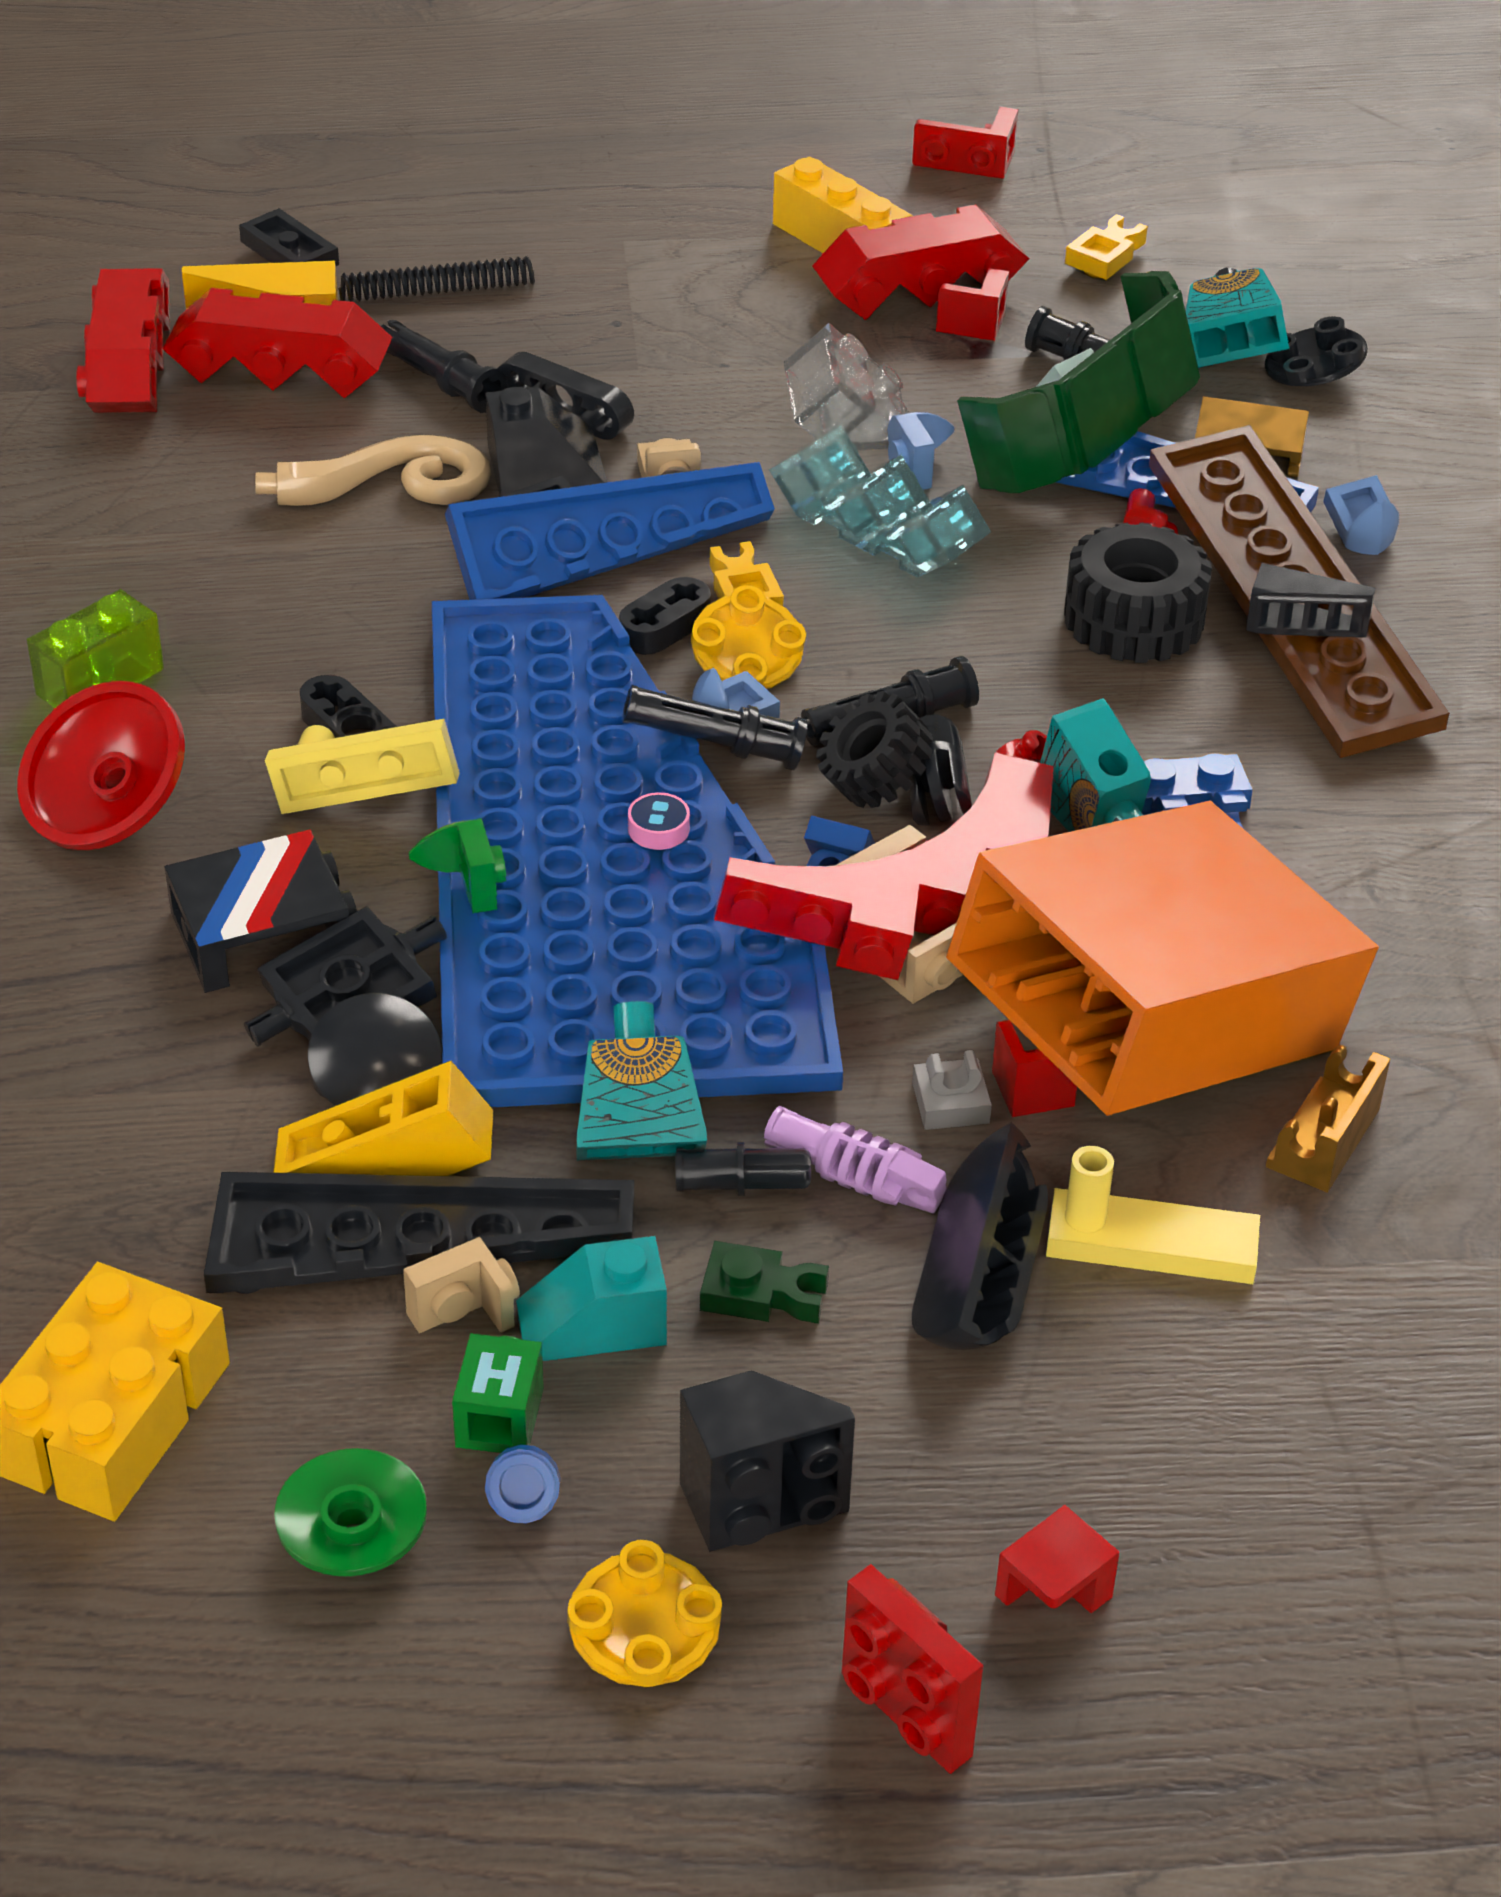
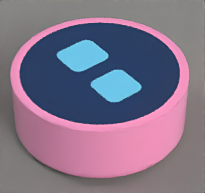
M650 793L637 798L629 806L628 833L631 839L640 846L654 850H664L681 844L688 837L690 831V810L681 798L668 793Z

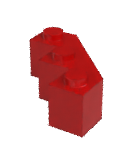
M975 204L957 208L956 214L936 218L931 213L892 220L891 226L869 230L866 225L846 228L812 267L833 296L866 321L899 284L931 308L938 301L941 285L945 283L953 285L965 271L982 285L989 268L1009 271V281L1030 258L1004 227Z
M162 268L100 269L98 283L92 286L93 310L90 324L85 325L84 329L85 365L77 366L78 396L86 397V403L94 413L157 412V371H164L163 331H170L169 279Z
M210 288L178 317L162 349L201 384L232 357H235L272 391L306 364L339 395L346 398L378 372L392 336L355 302L333 300L331 305L305 303L304 297L261 293L259 298L233 296V290Z

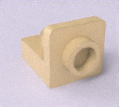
M663 438L655 442L637 443V462L641 477L700 470L701 452L699 445L691 443L690 439L676 440L672 438Z
M480 1237L403 1269L406 1314L418 1333L443 1323L455 1322L463 1318L470 1311L480 1307L484 1308L500 1332L514 1327V1299L520 1295L518 1281L509 1263L503 1258L496 1260Z

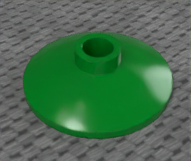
M361 1448L328 1452L303 1464L282 1486L275 1504L276 1531L282 1546L289 1555L311 1570L327 1575L344 1577L369 1574L384 1569L401 1559L418 1541L427 1517L425 1491L416 1474L405 1463L389 1454ZM350 1524H359L355 1527H345Z

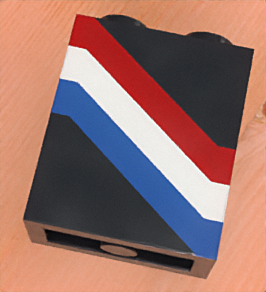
M311 829L164 866L171 914L205 993L230 987L225 949L325 924L326 928H329L357 912L351 892L349 890L340 892L338 888L340 885L339 874L331 851L321 852Z

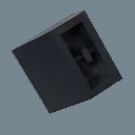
M752 1370L680 1390V1485L709 1552L732 1545H750L761 1540L766 1535L804 1524H822L836 1515L849 1512L855 1416L849 1406Z

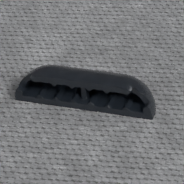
M1012 1122L995 1131L970 1153L951 1179L940 1205L913 1304L912 1325L918 1335L941 1347L971 1350L988 1346L1013 1332L1022 1315L1047 1212L1048 1189L1046 1184L1036 1186L1032 1170L1022 1152L1031 1147V1145Z

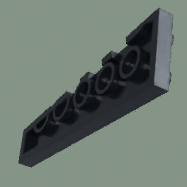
M221 1172L204 1269L206 1293L237 1292L249 1294L264 1288L404 1274V1268L478 1237L482 1239L496 1260L503 1258L508 1263L570 1257L586 1244L633 1239L634 1180Z

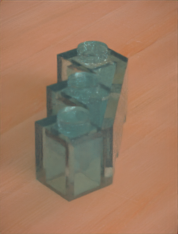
M841 425L809 442L769 469L798 517L813 525L824 521L839 529V538L874 556L881 551L900 560L899 569L917 578L953 561L991 533L964 485L929 501L902 455L869 471L858 454L856 446L851 442Z

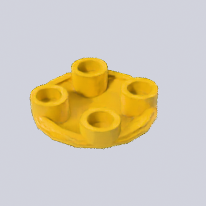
M750 585L739 586L734 589L731 595L724 596L707 605L694 621L691 634V645L695 660L704 671L714 668L717 670L721 681L747 671L766 689L773 688L791 677L801 663L806 640L805 628L793 617L787 608L765 597L759 588Z
M636 1540L626 1544L619 1555L611 1556L586 1573L569 1600L567 1623L575 1650L592 1670L618 1684L653 1687L679 1681L703 1665L718 1642L722 1600L717 1590L695 1566L671 1554L664 1553L661 1547L652 1541Z

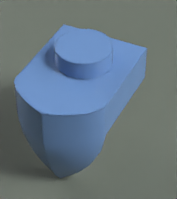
M911 412L892 416L888 423L887 431L889 442L888 455L893 471L900 472L912 492L932 488L934 449L948 439L954 432V426L946 419L927 412Z
M1377 475L1326 489L1323 500L1324 505L1347 549L1361 554L1378 555L1394 541L1399 525V512L1395 505L1389 501Z
M714 668L709 669L699 677L693 690L692 700L735 711H739L741 707L751 705L758 708L759 714L775 718L780 716V701L747 671L721 681L717 670Z

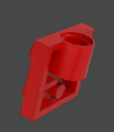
M870 1564L847 1581L842 1659L843 1677L849 1689L859 1700L868 1705L874 1703L897 1724L903 1739L915 1752L922 1756L930 1755L949 1774H952L973 1757L983 1664L947 1633V1625L902 1584L893 1578L887 1579Z

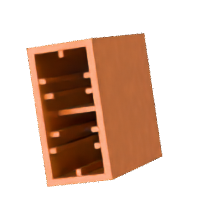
M1210 800L979 852L946 958L1106 1116L1334 1050L1340 1044L1379 946Z

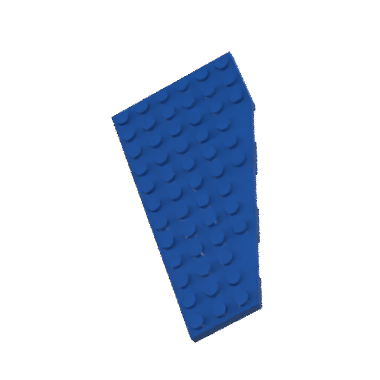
M584 595L432 601L435 720L445 719L460 772L456 784L436 787L437 829L454 822L481 818L490 846H501L506 868V882L496 884L497 910L472 913L461 873L438 871L439 921L447 935L444 941H440L443 1063L452 1060L490 1107L581 1103L589 1041L595 1039H615L614 1005L630 1001H644L654 1005L655 1037H684L698 1097L842 1091L843 1067L825 946L714 920L729 857L774 865L775 860L738 803L732 804L699 754V743L695 738L622 722L624 704L631 685L658 693H667L665 690L659 692L630 647L628 633L604 596ZM650 793H668L681 798L690 810V831L688 837L681 844L664 850H654L640 846L631 839L628 833V809L631 803L637 798Z

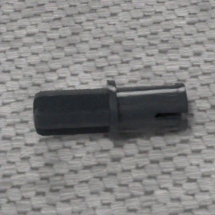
M737 1142V1148L684 1149L683 1147H676V1191L737 1190L738 1196H745V1189H805L811 1182V1156L809 1150L805 1148L745 1149V1142Z

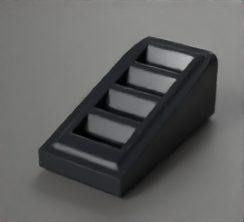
M1262 563L1251 593L1246 631L1273 635L1366 637L1369 630L1376 588ZM1329 604L1328 610L1318 608V605ZM1342 605H1353L1352 615L1341 613Z

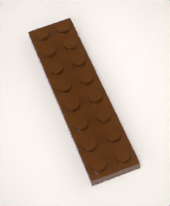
M1250 425L1150 450V469L1203 550L1207 553V556L1247 617L1252 589L1262 563L1360 584ZM1374 603L1366 637L1258 633L1339 758L1446 730L1450 713ZM1319 604L1318 608L1328 610L1329 604ZM1342 605L1341 613L1352 615L1353 605Z

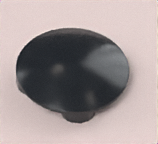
M1336 316L1324 317L1314 324V328L1305 329L1293 334L1287 333L1289 349L1268 353L1265 359V369L1273 380L1285 385H1321L1338 380L1356 370L1364 362L1368 353V347L1365 339L1360 334L1345 328L1344 319Z
M382 993L353 996L332 1007L316 1025L308 1048L309 1069L314 1088L320 1096L335 1106L441 1065L442 1049L438 1033L426 1014L405 999Z

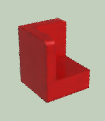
M989 268L981 289L946 283L942 284L938 293L936 332L995 341L1005 317L1009 271Z
M1010 1020L996 1022L992 1072L1011 1116L1018 1117L1074 1107L1077 1086L1039 1049L1024 1051Z
M1063 1505L1000 1553L995 1596L1006 1606H1009L1030 1590L1050 1608H1058L1073 1597L1092 1614L1113 1597L1120 1552L1070 1508Z

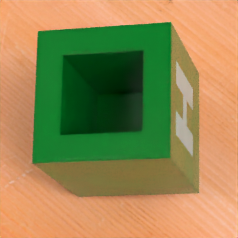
M470 1333L452 1400L456 1448L502 1453L510 1447L530 1445L544 1389L542 1342L522 1340L513 1336L497 1337Z

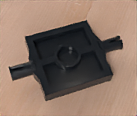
M368 906L362 908L257 968L263 986L275 999L277 1005L250 1021L244 1022V1027L249 1037L259 1047L267 1040L291 1028L295 1032L304 1035L310 1041L316 1025L326 1012L338 1003L361 994H389L405 999L419 1008L436 998L437 995L433 980L417 963L415 955L442 940L444 941L447 938L446 932L440 921L434 915H431L427 920L401 933L384 925Z

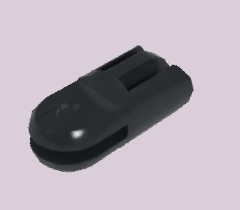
M926 715L920 718L932 734L933 742L928 745L933 751L931 759L921 760L926 766L922 776L913 773L909 778L914 784L909 789L913 820L917 825L921 826L930 825L925 792L931 793L937 816L941 822L953 819L950 789L952 788L955 789L963 815L972 807L965 756L959 731L951 719L941 715Z

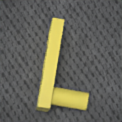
M445 719L335 738L331 730L324 726L312 725L303 731L298 745L269 750L265 758L281 814L456 784L460 774Z
M1084 1146L1075 1151L1072 1157L1068 1190L1054 1188L1046 1257L1254 1284L1257 1268L1260 1215L1110 1195L1114 1168L1113 1156L1106 1149L1098 1146Z

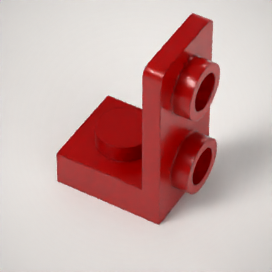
M1000 107L993 124L986 123L985 128L918 119L914 126L912 163L920 167L1004 179L1015 152L1018 109Z

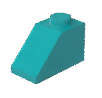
M650 1236L582 1246L516 1300L521 1339L542 1342L543 1361L667 1345V1288L656 1237Z

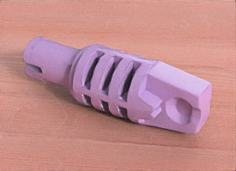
M778 1106L774 1110L766 1125L764 1138L766 1139L764 1142L765 1146L770 1148H805L809 1150L811 1164L815 1165L816 1172L820 1173V1177L831 1182L836 1180L840 1186L849 1189L853 1187L855 1192L866 1196L871 1194L873 1199L896 1206L899 1202L930 1213H935L946 1191L945 1171L923 1161L921 1154L898 1143L890 1144L888 1139L880 1136L874 1138L872 1133L863 1129L855 1130L853 1125L845 1122L840 1124L834 1123L831 1126L821 1124L782 1106Z

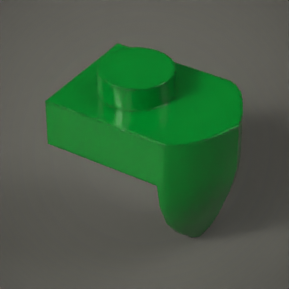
M481 818L444 825L426 835L408 852L410 860L427 869L445 873L460 872L472 913L497 910L496 884L506 882L505 861L501 846H490Z

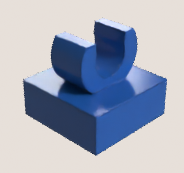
M811 815L804 836V840L812 855L807 866L827 867L829 865H837L875 844L870 830Z

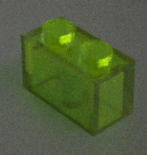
M122 589L102 597L97 602L27 638L35 693L54 708L70 696L90 686L111 681L140 683L164 669L157 614Z

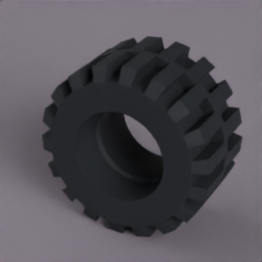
M1128 523L1115 524V527L1112 528L1104 526L1094 530V535L1083 536L1079 540L1078 546H1074L1070 553L1064 607L1067 629L1074 632L1073 638L1080 644H1089L1090 651L1099 655H1110L1111 659L1123 661L1128 659L1134 660L1135 663H1147L1151 659L1157 661L1171 659V654L1182 655L1189 650L1191 644H1197L1201 638L1202 631H1204L1212 573L1211 561L1206 560L1207 553L1202 547L1194 546V540L1188 536L1177 535L1173 529L1153 527L1152 524L1139 523V525H1130Z

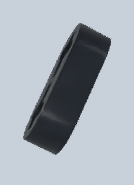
M674 578L625 606L620 612L619 621L629 635V645L634 653L642 655L655 654L692 633L694 621L704 608L711 604L709 586L696 578Z

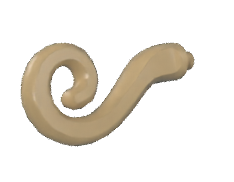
M412 435L381 441L331 460L277 462V473L256 472L255 486L256 494H277L278 505H314L334 500L376 474L391 467L407 463L401 473V481L406 492L416 500L431 504L448 505L468 501L478 496L488 485L491 467L485 454L467 442L445 436ZM443 463L452 465L462 472L460 476L451 480H432L441 476Z

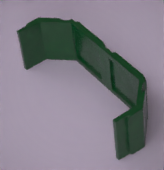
M1169 271L1122 274L1120 278L1131 324L1061 379L1001 398L962 396L957 400L980 489H995L1005 493H1022L1055 483L1070 475L1083 474L1089 468L1100 464L1133 437L1139 427L1150 418L1160 415L1198 383L1200 373L1182 292Z

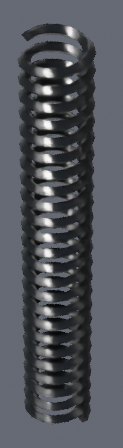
M517 256L515 261L511 257H509L507 262L504 258H501L499 262L493 259L491 263L486 259L484 263L480 260L476 264L470 261L468 265L462 262L460 267L455 262L452 267L446 263L444 268L441 264H438L436 268L431 264L428 269L424 265L421 269L415 266L413 270L407 267L405 271L399 267L397 272L391 268L389 273L383 269L381 275L377 270L373 272V275L367 271L365 276L359 271L357 277L351 272L349 278L348 275L343 273L341 276V287L338 288L340 300L346 301L347 290L348 300L352 302L354 300V285L356 299L360 302L362 299L361 284L364 298L368 301L370 298L369 283L372 298L376 300L378 298L377 283L382 299L386 297L385 282L388 297H393V281L398 298L401 296V281L404 295L408 297L409 280L412 295H417V280L420 294H425V279L428 293L431 295L433 293L432 275L435 290L438 294L441 292L440 274L445 293L449 291L448 274L451 289L454 293L457 290L456 273L459 289L462 292L464 291V273L469 291L472 290V273L477 290L480 289V272L483 288H488L487 269L493 289L496 287L495 268L499 287L501 288L504 286L503 267L508 287L512 285L511 267L516 286L519 285V267L524 286L527 284L526 266L528 267L530 283L532 285L535 283V277L530 258L525 256L522 260Z

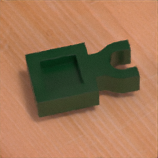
M714 1240L700 1290V1311L769 1322L772 1308L784 1310L800 1321L819 1324L822 1295L804 1293V1291L826 1294L829 1265L803 1263L791 1267L782 1266L783 1251Z

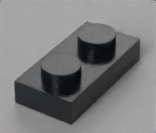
M280 208L239 225L241 243L270 263L335 261V265H339L338 247Z

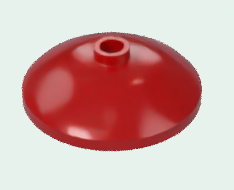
M111 681L93 685L63 701L38 726L29 740L21 759L17 779V792L21 810L28 823L51 843L72 850H93L107 847L124 840L140 830L166 803L175 788L182 770L185 738L177 713L156 691L145 685L130 681Z

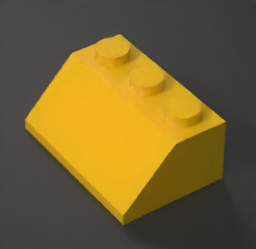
M810 156L801 158L794 164L774 172L773 224L821 253H824L846 228L866 225L869 230L891 226L892 220L913 216L892 204L888 199L878 196L857 184L855 180L843 176L824 165L820 160Z

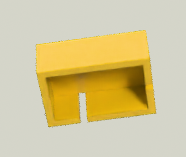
M97 1261L0 1384V1477L45 1494L53 1484L44 1438H47L49 1440L46 1443L57 1499L115 1522L189 1421L187 1406L197 1410L230 1364L222 1307Z

